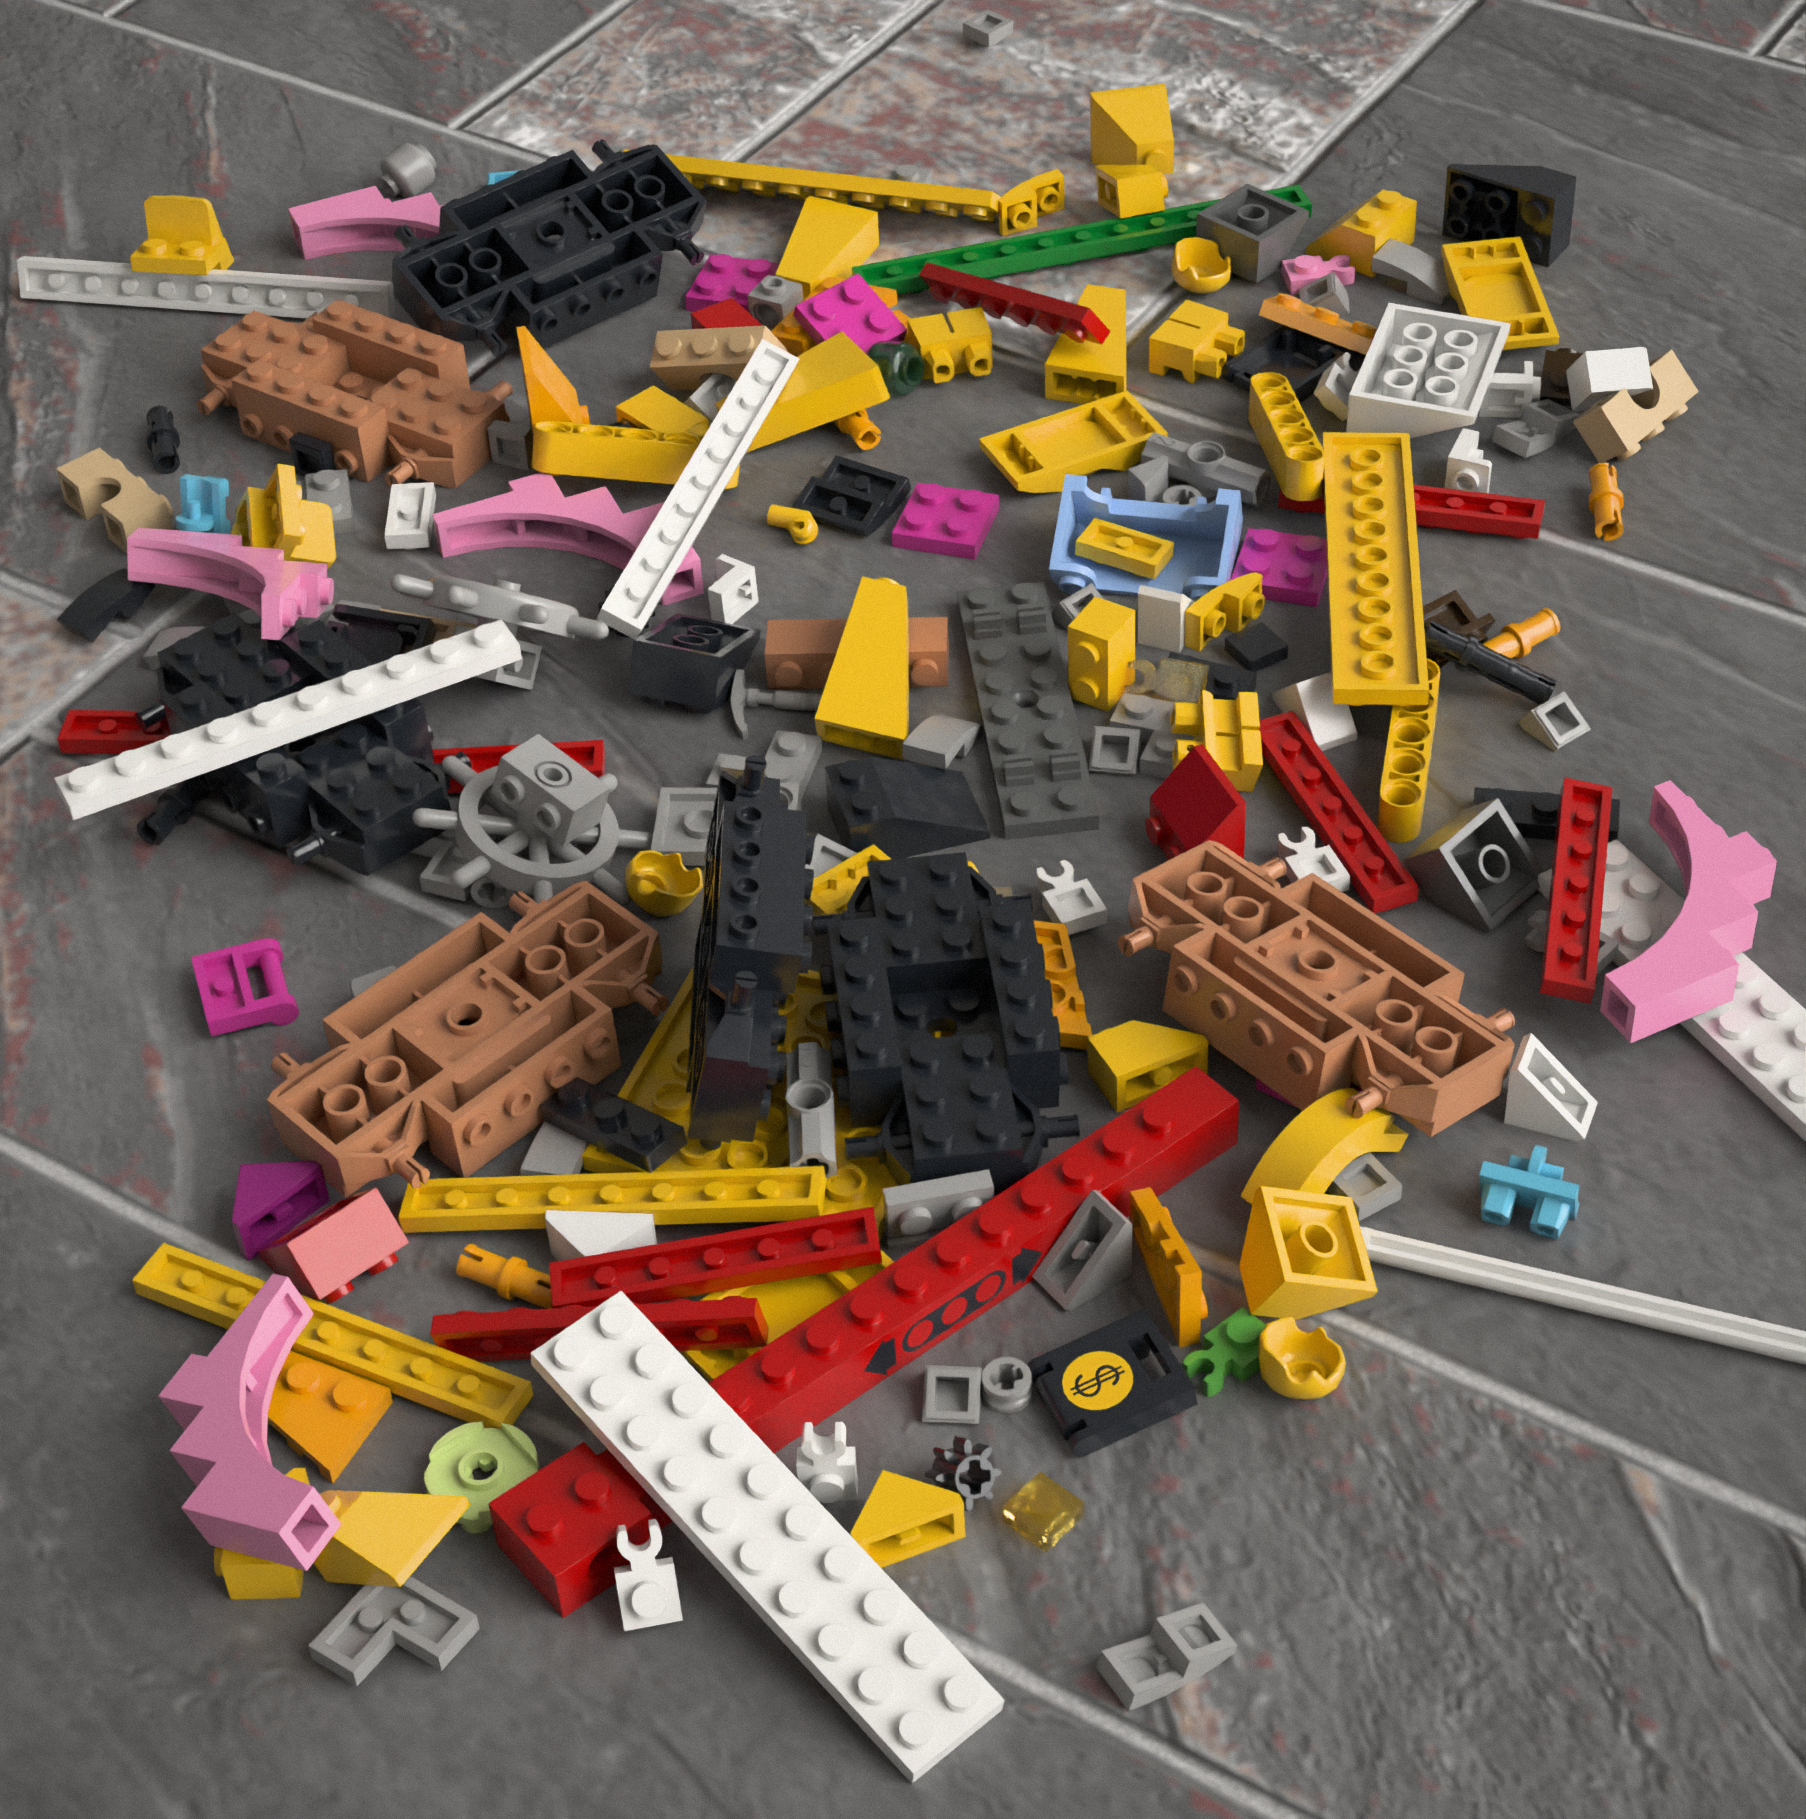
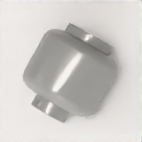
M403 143L381 161L380 168L383 177L380 178V182L393 197L397 194L405 198L414 197L435 181L434 169L437 168V164L430 152L421 144Z

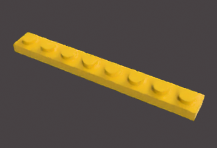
M824 1166L429 1179L425 1185L420 1181V1188H413L408 1182L398 1219L403 1233L546 1228V1210L653 1214L654 1225L793 1221L822 1216L827 1179Z
M164 1242L132 1279L136 1294L226 1329L232 1326L266 1283L264 1280ZM301 1295L314 1314L292 1345L291 1351L389 1387L391 1393L466 1422L483 1421L484 1428L494 1427L502 1429L501 1423L513 1425L533 1397L531 1381Z

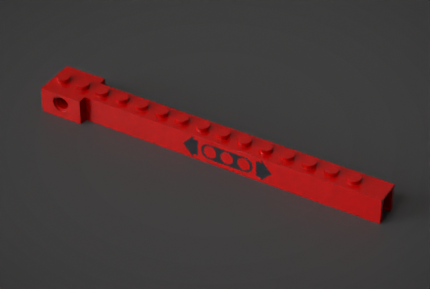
M1197 1066L1193 1067L708 1384L773 1453H776L802 1435V1427L805 1422H812L813 1427L1033 1281L1032 1275L1091 1190L1099 1191L1127 1218L1130 1216V1191L1151 1187L1156 1197H1158L1238 1143L1239 1100ZM585 1442L577 1445L488 1503L498 1547L562 1618H565L616 1583L614 1567L631 1564L619 1552L616 1539L618 1525L625 1524L628 1540L632 1544L642 1545L650 1538L648 1520L656 1519L660 1529L673 1521L608 1449L596 1455Z

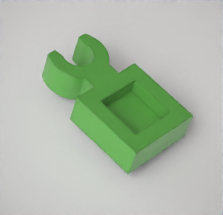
M1242 1306L1203 1336V1350H1197L1188 1354L1182 1363L1183 1370L1189 1379L1199 1372L1209 1374L1203 1379V1394L1206 1397L1219 1393L1224 1386L1225 1377L1230 1373L1243 1382L1260 1369L1258 1357L1259 1335L1266 1324L1256 1316L1251 1315Z

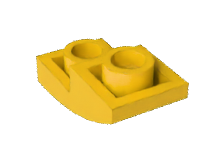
M1058 169L1024 181L1005 193L999 199V233L1002 236H1007L1037 227V217L1064 210V175Z
M1253 572L1230 580L1209 591L1185 610L1184 646L1200 652L1213 638L1219 637L1224 628L1237 633L1242 631L1251 620H1256L1260 616L1265 604V596L1262 594V574Z

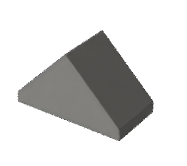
M1091 1190L1032 1277L1065 1310H1074L1132 1275V1223L1099 1191Z

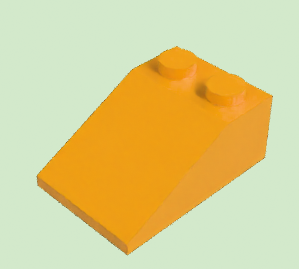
M525 326L516 327L533 438L534 426L540 421L590 424L587 405L579 406L576 389ZM551 474L552 477L560 476V474Z

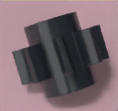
M955 1436L953 1448L944 1450L934 1447L933 1452L936 1458L933 1462L932 1470L925 1472V1477L933 1479L940 1488L959 1493L964 1502L965 1511H972L973 1499L984 1497L992 1500L994 1498L991 1488L993 1487L995 1477L1001 1475L1002 1470L994 1468L987 1459L992 1452L990 1446L978 1443L972 1447L970 1439Z

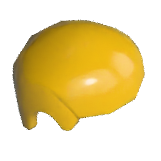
M1199 237L1184 238L1175 243L1171 261V272L1174 280L1182 288L1196 294H1211L1229 282L1231 258L1226 256L1225 260H1223L1219 254V245L1213 240Z
M654 850L639 851L625 868L624 880L630 897L641 909L655 917L678 915L692 903L703 888L702 871L700 868L687 870L682 864L680 853L663 855Z
M1290 1316L1267 1323L1259 1335L1258 1357L1261 1377L1273 1391L1288 1398L1308 1400L1322 1398L1337 1388L1345 1373L1346 1362L1341 1346L1327 1337L1322 1327H1317L1312 1332H1303L1298 1329L1294 1318Z

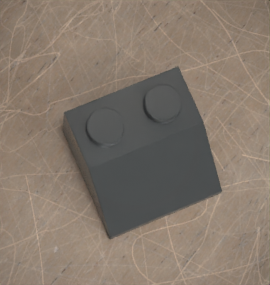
M1245 184L1197 214L1196 237L1217 242L1221 258L1225 260L1226 256L1231 258V272L1247 281L1258 283L1281 268V260H1286L1308 219L1309 211L1252 185Z
M1499 798L1461 810L1402 860L1429 902L1483 932L1491 931L1539 889L1538 875L1545 872Z

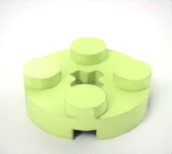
M483 1421L467 1423L443 1435L433 1445L429 1453L430 1463L424 1473L427 1494L466 1496L471 1505L456 1522L466 1532L475 1534L487 1531L493 1525L488 1503L539 1471L537 1451L533 1442L523 1431L513 1425L501 1423L502 1429L494 1427L484 1428ZM479 1467L485 1472L493 1468L496 1469L492 1476L487 1479L474 1480L472 1471Z

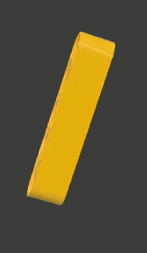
M1273 372L1253 375L1250 378L1248 420L1283 494L1287 498L1296 501L1318 499L1322 495L1325 454L1288 379L1281 374Z
M540 421L534 426L531 466L537 471L549 474L675 485L705 435L571 422ZM740 464L725 489L734 488L738 485Z
M1427 659L1428 705L1392 706L1380 786L1377 827L1383 838L1396 843L1412 841L1421 831L1440 681V668L1430 659Z

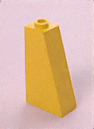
M809 195L805 200L775 276L802 284L803 300L827 277L848 279L852 275V267L862 265L879 246L878 212Z
M1091 284L1086 285L1077 304L1090 308L1111 332L1102 345L1086 340L1084 343H1078L1065 334H1060L1044 364L1046 399L1086 404L1126 391V290Z
M843 331L797 356L799 361L747 452L888 400L890 396L878 365ZM727 397L714 403L718 412L720 411Z
M864 576L861 578L814 718L817 736H821L822 741L906 760L903 759L902 744L909 736L908 599L906 586L899 585L892 579L884 577L872 579Z

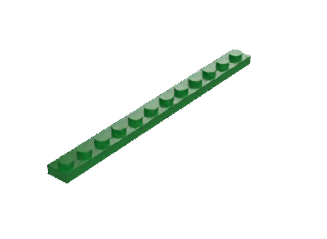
M1299 184L1265 190L1267 193L1308 210V218H1311L1312 203ZM1221 199L1168 208L1164 211L1127 218L1108 219L852 267V276L859 273L868 285L894 289L897 294L920 293L930 288L919 276L927 262L981 278L995 279L1000 275L1021 271L1032 272L1038 268L1058 264L1070 265L1075 261L1107 258L1117 253L1145 251L1150 247L1175 244L1184 238L1196 237L1197 214Z

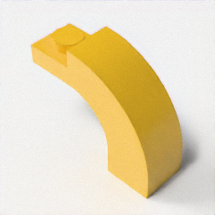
M1354 1088L1336 1090L1309 1105L1278 1135L1257 1164L1241 1197L1250 1204H1253L1255 1191L1260 1186L1324 1194L1335 1177L1351 1161L1368 1152H1400L1409 1134L1393 1124L1394 1115L1382 1107L1372 1109L1359 1119L1353 1118L1354 1113L1351 1116L1348 1114L1345 1101L1350 1096H1354L1359 1092Z

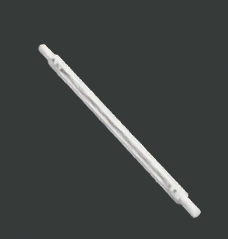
M1360 1227L1369 1261L1806 1365V1331L1377 1231L1372 1228Z

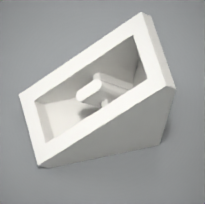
M1644 347L1586 351L1566 370L1572 411L1574 412L1586 410L1597 401L1623 388L1627 390L1630 396L1653 389L1647 348Z
M1140 585L1138 591V644L1180 653L1184 647L1185 610L1195 601L1184 594Z
M1331 672L1272 692V700L1283 713L1294 711L1321 751L1357 740V730L1349 706L1347 704H1333Z
M1532 1033L1523 1036L1510 1070L1504 1123L1576 1142L1585 1139L1598 1102Z
M546 1210L545 1222L551 1254L558 1261L657 1244L653 1214Z

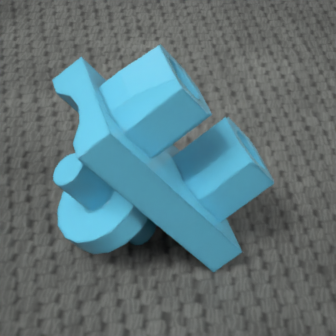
M189 474L180 477L181 514L175 517L176 528L181 531L230 534L231 528L230 521L226 518L225 499L229 495L228 480L220 477H202Z
M1535 1145L1530 1159L1511 1154L1508 1167L1483 1161L1479 1174L1480 1196H1482L1481 1219L1501 1226L1509 1225L1515 1205L1534 1209L1530 1222V1231L1556 1240L1564 1229L1568 1218L1576 1219L1579 1208L1578 1194L1580 1185L1562 1181L1564 1167L1545 1163L1547 1147Z

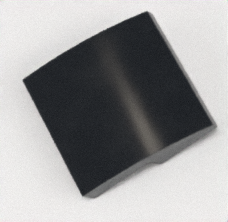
M835 455L821 479L812 476L791 508L810 511L814 520L868 536L881 527L897 510L912 488L907 477Z

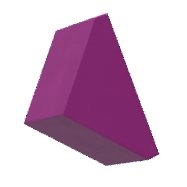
M316 1161L240 1164L232 1224L241 1256L247 1261L251 1260L259 1254L257 1251L289 1232L330 1201L322 1166Z

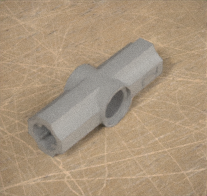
M1154 432L1147 439L1141 454V464L1165 455L1168 458V477L1186 482V486L1197 489L1201 493V497L1212 498L1217 496L1218 488L1240 490L1241 502L1259 507L1265 500L1268 489L1271 486V473L1265 469L1226 457L1223 446L1212 441H1200L1191 445Z
M817 1042L798 1043L793 1051L786 1053V1107L790 1167L824 1166L826 1179L831 1176L837 1175L836 1122L830 1050L821 1048Z

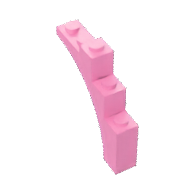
M376 186L288 208L294 241L304 259L307 260L336 253L356 251L401 252L405 247L395 238L394 233L396 229L400 226L403 229V225H408L418 239L439 235L440 207L444 205L439 206L431 192L391 202L389 198H383Z
M541 472L509 481L510 492L435 513L432 514L438 549L443 558L477 550L506 547H538L579 553L603 560L624 570L664 502L623 514L606 486L565 498L552 475ZM692 546L660 599V603L663 606L704 594L701 561Z
M137 528L127 537L128 580L191 588L239 602L254 610L261 617V639L280 640L295 625L299 617L318 618L327 605H331L333 601L334 582L332 578H327V564L284 561V549L242 546V535Z
M1671 780L1654 786L1649 824L1667 844L1681 871L1686 900L1679 916L1660 940L1636 959L1605 974L1600 1012L1629 1043L1733 1000L1739 963L1734 955L1752 948L1758 911L1753 904L1770 898L1777 860L1767 848L1762 847L1747 831L1733 837H1728L1724 829L1720 825L1715 824L1697 807L1694 800L1685 795Z
M272 1274L209 1355L205 1357L191 1354L158 1397L184 1430L183 1434L169 1451L197 1486L181 1508L209 1545L307 1571L341 1523L314 1486L285 1476L272 1465L267 1445V1422L274 1386L292 1345L314 1314L287 1276Z

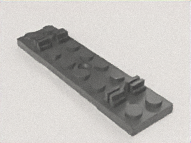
M1025 582L1010 586L978 587L972 590L956 591L957 608L981 723L983 725V733L1005 840L1099 830V812L1044 582Z

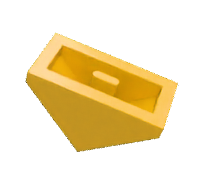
M882 1470L850 1535L880 1568L966 1537L964 1502L959 1493Z

